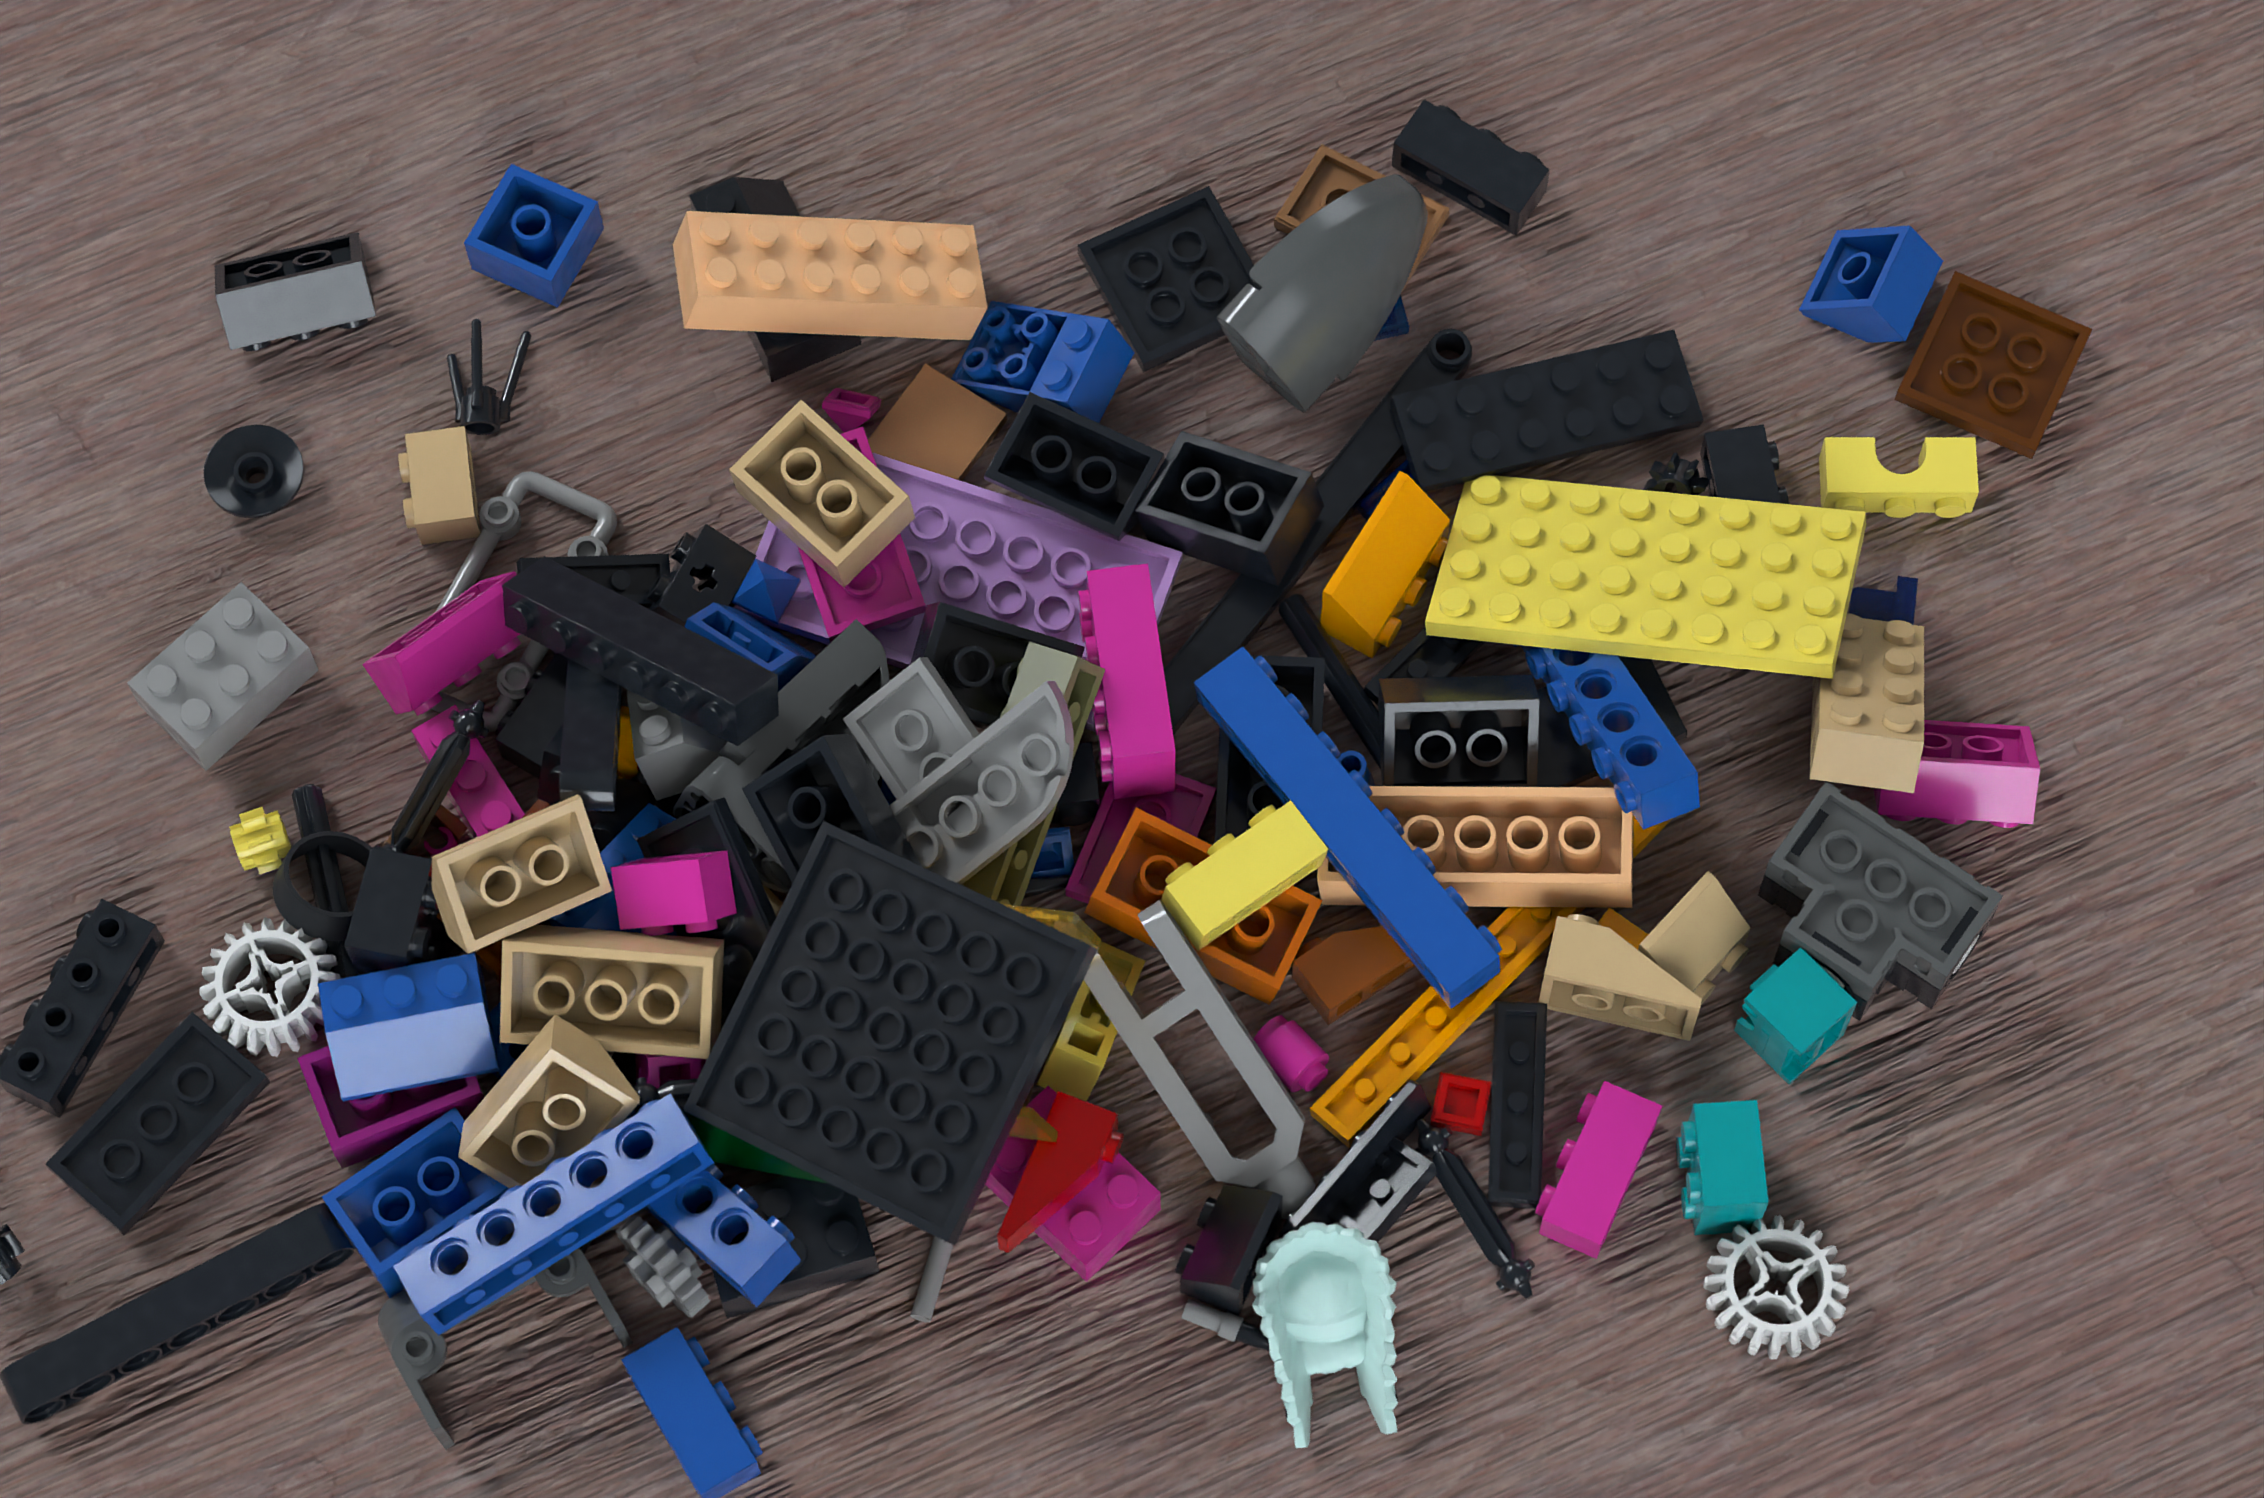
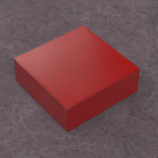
M1440 1072L1430 1124L1442 1129L1448 1126L1452 1131L1481 1136L1492 1082Z

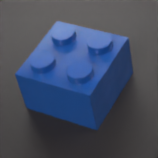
M510 164L466 238L464 245L472 270L558 308L601 235L604 226L598 201L514 164Z

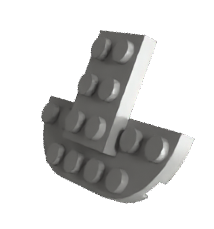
M919 657L843 718L897 799L889 806L922 867L960 885L1033 830L1047 817L1060 799L1071 771L1074 751L1072 721L1066 701L1055 681L1043 683L979 734L929 658Z

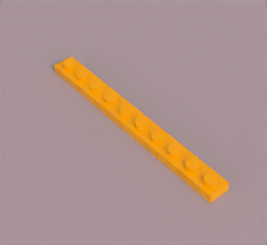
M1634 817L1633 859L1672 819L1643 830ZM1508 907L1488 927V930L1494 935L1502 948V951L1498 953L1501 972L1452 1009L1449 1008L1435 989L1430 986L1310 1107L1311 1116L1350 1148L1356 1136L1360 1132L1367 1130L1383 1112L1388 1099L1395 1092L1401 1091L1410 1080L1416 1081L1552 942L1557 916L1568 918L1569 915L1580 914L1586 907Z

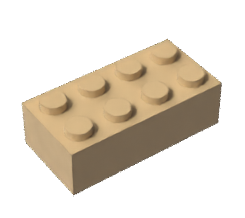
M1847 613L1833 679L1813 677L1810 779L1914 793L1924 746V626L1912 625L1902 620L1887 622L1865 619Z
M533 925L502 940L500 1042L529 1045L556 1014L599 1041L606 1051L708 1059L721 1032L724 939L674 935L649 936L636 932Z

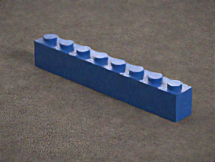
M1242 646L1194 682L1198 701L1281 803L1285 805L1290 800L1293 802L1329 849L1326 858L1449 1008L1452 1009L1501 972L1500 957L1498 955L1502 951L1500 944L1488 928L1482 925L1477 929L1465 914L1469 912V908L1460 894L1452 886L1444 890L1434 878L1433 874L1437 870L1427 854L1420 847L1412 851L1401 838V835L1405 832L1393 813L1387 808L1380 812L1372 803L1369 797L1373 793L1364 778L1356 770L1348 773L1337 759L1341 754L1331 738L1323 731L1316 735L1305 722L1309 719V715L1301 702L1292 693L1286 697L1274 684L1278 681V678L1268 662L1262 656L1253 659Z

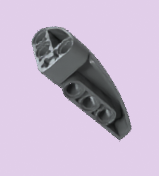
M1393 174L1357 187L1332 201L1291 231L1251 268L1249 275L1261 289L1257 290L1252 285L1246 284L1217 316L1220 326L1245 366L1301 412H1307L1335 381V377L1344 381L1349 376L1391 314L1408 280L1427 224L1428 210L1417 188L1402 176Z
M855 619L778 692V717L739 746L730 742L723 746L719 752L720 756L684 789L673 808L674 818L678 819L714 800L725 797L762 884L768 888L788 894L792 882L742 788L822 736L851 734L876 782H878L880 778L879 772L843 718L889 682L886 653L880 641Z

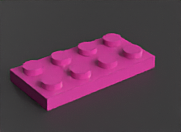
M863 427L840 434L877 467ZM900 533L845 587H842L798 547L830 643L855 619L868 631L925 612L926 605Z

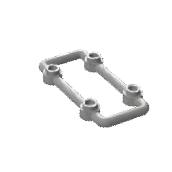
M527 471L514 476L502 496L493 497L482 505L479 513L482 531L436 612L475 584L499 541L508 540L518 533L521 527V516L518 507L528 491L597 520L590 536H582L574 540L570 545L568 557L608 555L606 546L617 526L616 513L605 502L540 473ZM531 639L521 659L518 662H511L505 665L499 671L496 680L500 696L491 712H483L484 727L489 729V732H496L503 716L509 710L515 711L516 707L521 704L526 697L524 692L527 683L538 670L549 648ZM440 691L438 693L442 697V701L431 709L442 713L454 705L457 706L459 711L469 709L472 705Z

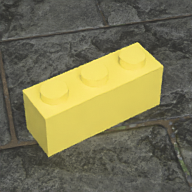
M1291 800L1279 809H1276L1273 805L1264 808L1249 821L1250 829L1237 838L1232 833L1225 835L1207 850L1208 858L1195 867L1190 862H1187L1174 870L1165 879L1168 885L1165 887L1161 901L1197 951L1322 866L1329 849Z

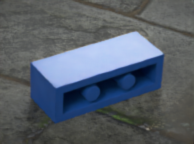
M676 1327L621 1359L629 1377L700 1498H720L761 1474L755 1458L763 1454L749 1427L745 1426L738 1430L729 1413L737 1408L723 1383L719 1381L712 1385L702 1368L709 1365L710 1362L695 1336L686 1341L679 1328Z

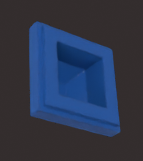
M755 559L732 602L741 608L778 624L800 585L801 579Z
M1069 826L1048 829L1031 878L1072 874L1074 859Z

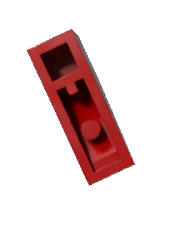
M1057 1092L997 1234L999 1250L1007 1253L1012 1251L1099 1176L1105 1161L1111 1164L1114 1163L1124 1137L1123 1133L1117 1132L1118 1113L1063 1092Z

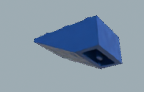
M991 301L951 379L979 397L1017 413L1020 411L1029 392L1099 423L1135 352L1109 319Z
M715 602L689 617L684 626L777 674L778 692L817 656L773 627L764 624L745 612Z

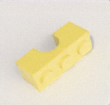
M1825 437L1819 456L1821 507L1866 513H1885L1887 516L1894 518L1908 517L1914 513H1935L1939 517L1954 518L1964 513H1972L1979 493L1976 437H1925L1918 458L1919 468L1907 474L1893 473L1880 464L1876 455L1875 437Z

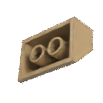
M579 795L556 803L432 857V892L447 935L468 954L612 891L582 798Z
M555 1014L464 1121L458 1157L508 1188L524 1185L545 1172V1169L553 1161L571 1156L590 1144L598 1133L622 1124L639 1104L640 1097L599 1041Z

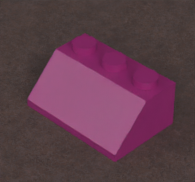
M515 571L479 581L362 664L396 715L414 711L417 716L425 713L442 701V697L438 692L452 682L456 687L464 685L482 672L478 665L480 662L492 654L496 659H499L521 644L517 637L520 633L505 626L502 585L517 575Z
M1924 720V746L1914 793L1874 788L1878 815H1886L1897 821H1911L1916 817L1937 818L1947 824H1963L1967 820L1988 821L1992 825L2003 828L2015 827L2019 823L2033 824L2040 765L2030 727Z

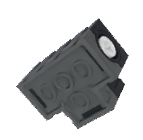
M1827 781L1770 858L1758 893L1759 897L1771 905L1776 904L1792 918L1783 932L1773 964L1777 967L1781 966L1801 947L1857 1002L1852 1016L1859 1021L1869 1009L1874 995H1878L1888 981L1902 991L1905 989L1917 997L1916 1000L1932 1010L1988 930L2003 895L1989 886L1981 885L1974 880V876L1943 857L1941 859L1929 851V847L1900 828L1897 830L1890 826L1883 817L1858 801L1850 800L1841 794V790Z

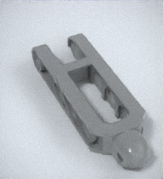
M1158 900L1140 912L1138 917L1185 990L1144 1016L1122 981L1118 982L1110 972L1098 951L1087 971L1084 981L1214 1179L1235 1185L1254 1187V1189L1273 1191L1282 1195L1281 1218L1286 1220L1291 1212L1298 1211L1316 1190L1311 1174L1298 1156L1305 1116L1169 910L1161 900ZM1095 943L1091 944V946H1093V947H1095V948L1097 949V946H1096ZM1196 1009L1199 1010L1276 1127L1273 1143L1247 1160L1239 1159L1237 1156L1234 1158L1218 1136L1213 1126V1119L1209 1113L1205 1114L1199 1107L1184 1082V1075L1180 1069L1176 1070L1155 1038L1156 1035Z

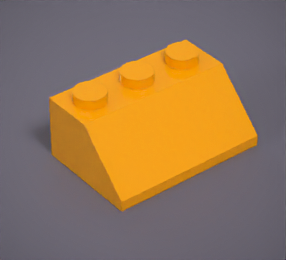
M1399 471L1322 594L1321 625L1327 634L1370 658L1374 657L1381 644L1389 647L1394 641L1402 625V620L1398 619L1407 604L1414 607L1418 603L1428 582L1423 578L1432 564L1436 567L1441 566L1448 542L1450 519L1415 481L1402 471Z

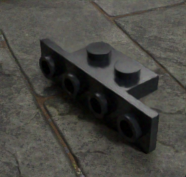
M1410 1080L1401 1091L1395 1092L1388 1099L1383 1112L1367 1130L1360 1132L1356 1136L1349 1152L1334 1169L1328 1170L1321 1177L1317 1189L1300 1209L1288 1215L1279 1233L1280 1239L1289 1231L1299 1230L1301 1226L1311 1222L1324 1223L1326 1225L1338 1224L1343 1228H1357L1363 1232L1365 1239L1374 1240L1377 1243L1382 1239L1438 1173L1431 1160L1403 1143L1416 1128V1122L1424 1118L1432 1109L1420 1084Z

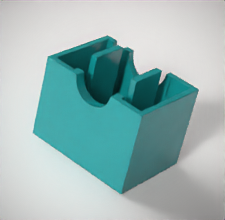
M1800 947L1781 966L1777 967L1774 964L1749 987L1752 992L1745 997L1744 1004L1742 1005V1009L1747 1013L1748 1017L1746 1019L1741 1017L1737 1020L1734 1031L1790 1085L1845 1034L1857 1002Z

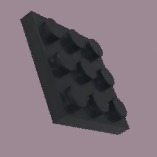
M1210 186L1077 245L1079 257L1123 337L1135 352L1134 357L1143 373L1225 336L1226 334L1220 326L1217 316L1246 284L1252 285L1257 290L1261 289L1249 275L1254 264Z

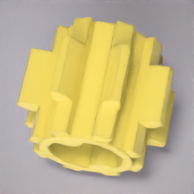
M259 807L239 814L241 822L229 828L234 847L244 871L256 867L261 875L278 869L282 864L281 859L286 857L292 848L278 810L265 814L263 807Z

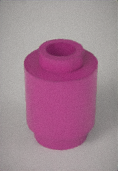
M1278 1015L1268 1021L1255 1035L1254 1040L1282 1083L1291 1092H1297L1301 1089L1309 1092L1317 1087L1327 1076L1328 1069L1325 1066L1329 1060V1055L1296 1021H1287L1282 1015Z

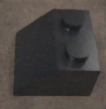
M1223 1185L1217 1200L1208 1197L1197 1221V1226L1203 1228V1231L1196 1246L1186 1244L1175 1269V1273L1182 1275L1180 1278V1292L1221 1311H1228L1239 1316L1252 1289L1253 1279L1257 1276L1255 1273L1257 1260L1267 1254L1266 1248L1274 1241L1281 1226L1283 1196L1273 1191Z

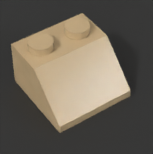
M1707 871L1640 943L1638 950L1702 999V1005L1716 987L1711 981L1723 968L1728 973L1732 972L1747 955L1749 949L1745 946L1750 926L1717 878Z

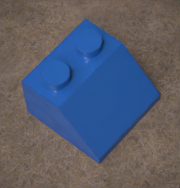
M1910 225L1837 230L1799 311L1808 318L1868 343L1906 341L1927 294L1933 286L1943 260Z

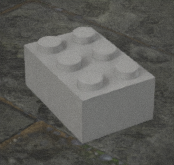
M240 582L128 681L127 684L138 705L207 771L319 669L310 648Z

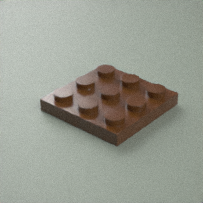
M1955 271L1898 388L1895 400L2033 459L2092 329Z

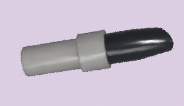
M1191 1299L1188 1300L1181 1317L1182 1319L1217 1332V1336L1232 1342L1237 1340L1254 1348L1270 1351L1269 1339L1264 1336L1260 1327L1244 1321L1243 1317L1228 1311L1223 1313Z

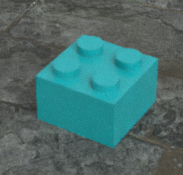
M1758 1101L1693 1104L1688 1121L1681 1123V1137L1676 1138L1678 1167L1687 1168L1688 1172L1686 1175V1187H1682L1681 1190L1684 1219L1693 1220L1694 1235L1732 1233L1737 1225H1741L1748 1232H1751L1753 1222L1758 1219L1762 1220L1769 1203Z

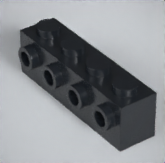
M104 899L100 900L94 911H88L84 915L77 928L76 937L78 939L69 954L62 955L56 961L50 974L51 984L42 999L34 1000L29 1006L23 1020L24 1029L15 1044H8L0 1055V1084L5 1091L58 1118L62 1116L165 942L155 924Z

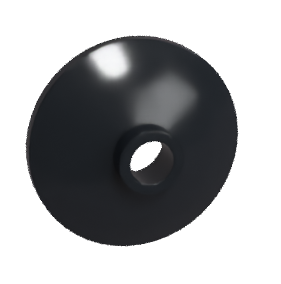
M247 425L226 433L213 445L204 464V482L212 500L227 513L243 518H260L281 510L293 500L303 481L304 462L298 446L286 433L267 425ZM256 473L266 475L259 483H249L250 477Z

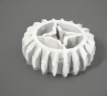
M264 917L261 923V931L254 932L249 923L244 922L242 931L245 936L237 940L234 935L225 933L224 940L229 948L226 951L211 949L210 956L218 966L202 967L204 979L210 982L199 989L202 999L208 1001L203 1008L204 1014L208 1020H215L213 1025L215 1032L220 1036L229 1034L228 1042L236 1049L247 1042L249 1053L257 1056L264 1044H266L271 1056L278 1057L281 1051V1043L287 1042L292 1051L298 1052L300 1043L297 1038L305 1034L309 1040L316 1041L318 1034L313 1025L315 1023L324 1025L318 983L341 979L339 974L330 972V969L338 964L334 955L326 954L327 943L321 938L313 940V937L304 934L302 928L295 932V928L286 919L280 924L278 930H275L271 919ZM287 954L303 962L294 964L293 961L277 964L270 961L267 955ZM251 962L250 974L246 979L236 983V989L232 990L239 973ZM264 971L268 972L272 981H276V990L274 992L278 999L277 1004L274 1003L269 993L266 994L267 980ZM310 984L307 995L302 1003L291 1012V1001L296 995L306 991L305 985ZM244 1010H248L249 1013L264 1010L272 1013L275 1020L256 1021L248 1019L239 1013Z
M1781 1215L1774 1217L1771 1229H1767L1764 1221L1758 1219L1752 1224V1235L1746 1228L1737 1225L1732 1231L1734 1242L1722 1238L1717 1245V1250L1721 1256H1710L1707 1263V1268L1715 1274L1705 1277L1703 1287L1716 1294L1707 1298L1706 1307L1708 1310L1713 1311L1724 1310L1716 1318L1714 1324L1717 1329L1725 1328L1731 1324L1735 1327L1729 1337L1731 1344L1739 1343L1743 1336L1751 1339L1748 1346V1353L1750 1355H1755L1760 1345L1766 1344L1768 1345L1770 1359L1778 1358L1781 1345L1786 1346L1787 1352L1792 1358L1798 1357L1801 1352L1800 1340L1807 1347L1814 1350L1818 1348L1821 1342L1818 1332L1822 1335L1831 1336L1836 1329L1831 1318H1842L1846 1310L1837 1301L1846 1298L1849 1293L1847 1285L1837 1282V1280L1844 1277L1846 1267L1843 1264H1829L1838 1252L1836 1246H1827L1820 1250L1817 1246L1823 1237V1233L1821 1230H1816L1812 1232L1809 1238L1801 1235L1804 1228L1802 1220H1796L1790 1231L1784 1229V1220ZM1768 1250L1785 1252L1798 1259L1790 1263H1782L1775 1260ZM1746 1259L1751 1266L1749 1273L1754 1280L1755 1286L1748 1290L1744 1298L1739 1300L1734 1288V1270ZM1813 1275L1818 1289V1303L1814 1311L1806 1316L1801 1308L1803 1301L1798 1294L1797 1288L1803 1285L1807 1277ZM1769 1279H1774L1775 1284L1777 1280L1782 1281L1784 1284L1788 1282L1782 1296H1778L1777 1291L1775 1294H1771L1769 1291L1764 1292ZM1762 1311H1770L1775 1313L1783 1323L1790 1322V1324H1771L1754 1317V1315Z

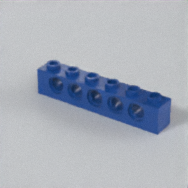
M1513 645L1514 647H1522L1531 674L1535 679L1542 678L1544 680L1553 707L1557 712L1564 711L1566 713L1575 740L1579 745L1586 744L1588 746L1597 773L1602 779H1610L1614 785L1615 795L1624 813L1632 812L1643 830L1700 808L1697 770L1618 655Z
M668 1094L660 1100L646 1103L638 1110L635 1116L619 1126L598 1133L590 1144L571 1156L553 1161L545 1169V1172L526 1184L508 1189L500 1196L497 1202L481 1212L460 1219L452 1230L433 1242L415 1247L404 1260L394 1265V1268L419 1315L439 1336L711 1166L714 1162L684 1111L673 1096ZM652 1147L648 1155L641 1159H636L643 1149ZM606 1175L605 1180L600 1185L590 1188L595 1179ZM560 1204L555 1213L544 1217L550 1207ZM514 1232L512 1238L507 1243L498 1246L500 1240L505 1235ZM468 1261L461 1272L452 1275L454 1269L460 1263Z

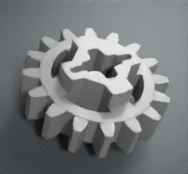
M633 1215L615 1231L618 1234V1239L625 1245L624 1248L630 1253L623 1259V1262L630 1270V1274L662 1308L672 1301L687 1317L692 1318L710 1302L709 1295L697 1280L704 1272L696 1263V1258L665 1225H662L654 1232L651 1226L646 1221L644 1222L639 1215Z

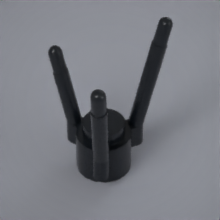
M476 318L471 323L472 387L467 388L466 395L464 394L456 355L449 354L447 362L456 405L455 422L460 423V427L465 426L467 433L489 435L500 430V422L510 421V405L528 351L527 348L531 334L528 331H524L521 335L500 400L496 396L494 388L483 386L481 321Z

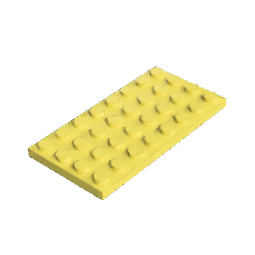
M1497 475L1481 476L1464 483L1425 619L1426 635L1833 679L1866 529V512Z

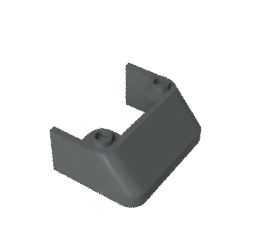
M514 1232L505 1235L500 1240L498 1246L507 1243L512 1238ZM580 1247L450 1328L456 1327L537 1281L543 1291L555 1297L571 1296L589 1286L623 1348L633 1343ZM468 1261L460 1263L454 1269L452 1275L461 1272ZM404 1290L391 1297L382 1306L378 1316L379 1330L430 1429L446 1450L455 1445L421 1381L441 1368L446 1359L447 1345L442 1334L438 1336L419 1315L407 1290Z

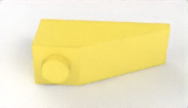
M1098 940L1096 946L1104 963L1118 982L1122 981L1132 996L1145 960ZM1084 980L1055 1038L1037 1085L1043 1088L1049 1085L1056 1093L1060 1091L1087 1102L1104 1068L1118 1031Z

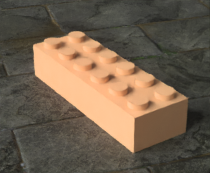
M686 211L673 243L684 329L971 340L987 310L974 225Z
M1369 786L1373 793L1369 797L1372 803L1380 812L1387 808L1393 813L1405 832L1401 835V838L1412 851L1420 847L1427 854L1437 870L1433 874L1434 878L1444 890L1452 886L1460 894L1467 906L1632 908L1634 815L1632 812H1623L1617 801L1614 788ZM1325 857L1322 866L1318 868L1317 875L1320 898L1323 900L1321 904L1366 906Z

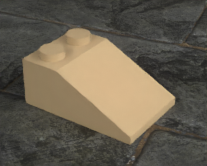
M1579 914L1569 915L1568 918L1557 916L1538 1003L1547 1004V1009L1690 1041L1702 1002L1699 996L1612 929L1598 925V921L1594 918Z

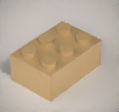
M802 400L785 414L729 469L737 492L842 587L847 586L915 519L909 495Z

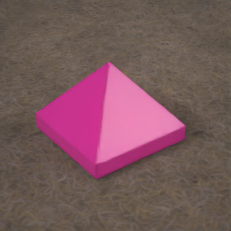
M835 388L823 400L822 409L845 433L856 429L869 420L880 407L881 399L872 395Z

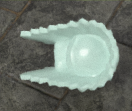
M1316 1222L1301 1226L1299 1230L1289 1231L1282 1239L1272 1241L1266 1248L1267 1254L1257 1260L1255 1269L1257 1276L1253 1279V1294L1256 1298L1252 1307L1256 1314L1262 1316L1260 1330L1269 1339L1270 1356L1274 1361L1275 1377L1277 1383L1281 1384V1399L1284 1402L1286 1421L1294 1426L1295 1448H1307L1310 1444V1411L1313 1404L1310 1375L1336 1373L1343 1368L1351 1369L1356 1367L1361 1394L1366 1398L1381 1433L1391 1434L1397 1432L1396 1419L1393 1413V1409L1398 1404L1395 1388L1397 1378L1392 1369L1397 1355L1393 1345L1395 1332L1391 1321L1396 1305L1390 1297L1395 1291L1396 1281L1389 1276L1388 1259L1381 1255V1249L1377 1241L1365 1239L1363 1232L1357 1228H1343L1338 1224L1326 1225Z

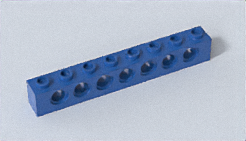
M501 1002L490 1012L499 1071L491 1073L499 1080L528 1047L526 1044L500 1042ZM633 1110L623 1122L635 1116L637 1113ZM652 1147L643 1149L636 1159H641L648 1155ZM714 1164L644 1207L756 1307L801 1261L790 1245L795 1239L792 1232L773 1215L767 1221L763 1220L754 1212L759 1205L744 1189L736 1184L729 1190L719 1181L723 1173ZM713 1200L707 1210L695 1214L700 1204ZM749 1231L747 1237L742 1242L730 1245L736 1235Z

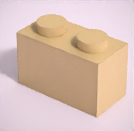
M465 426L405 434L407 453L398 454L402 482H410L412 498L403 499L407 528H416L421 545L478 537L481 530L472 449Z

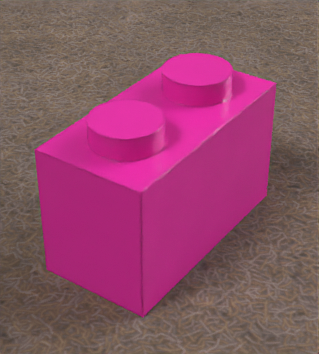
M727 851L641 858L611 867L620 930L641 928L642 933L649 936H657L674 932L673 925L685 924L686 933L703 932L718 928L717 919L737 913Z

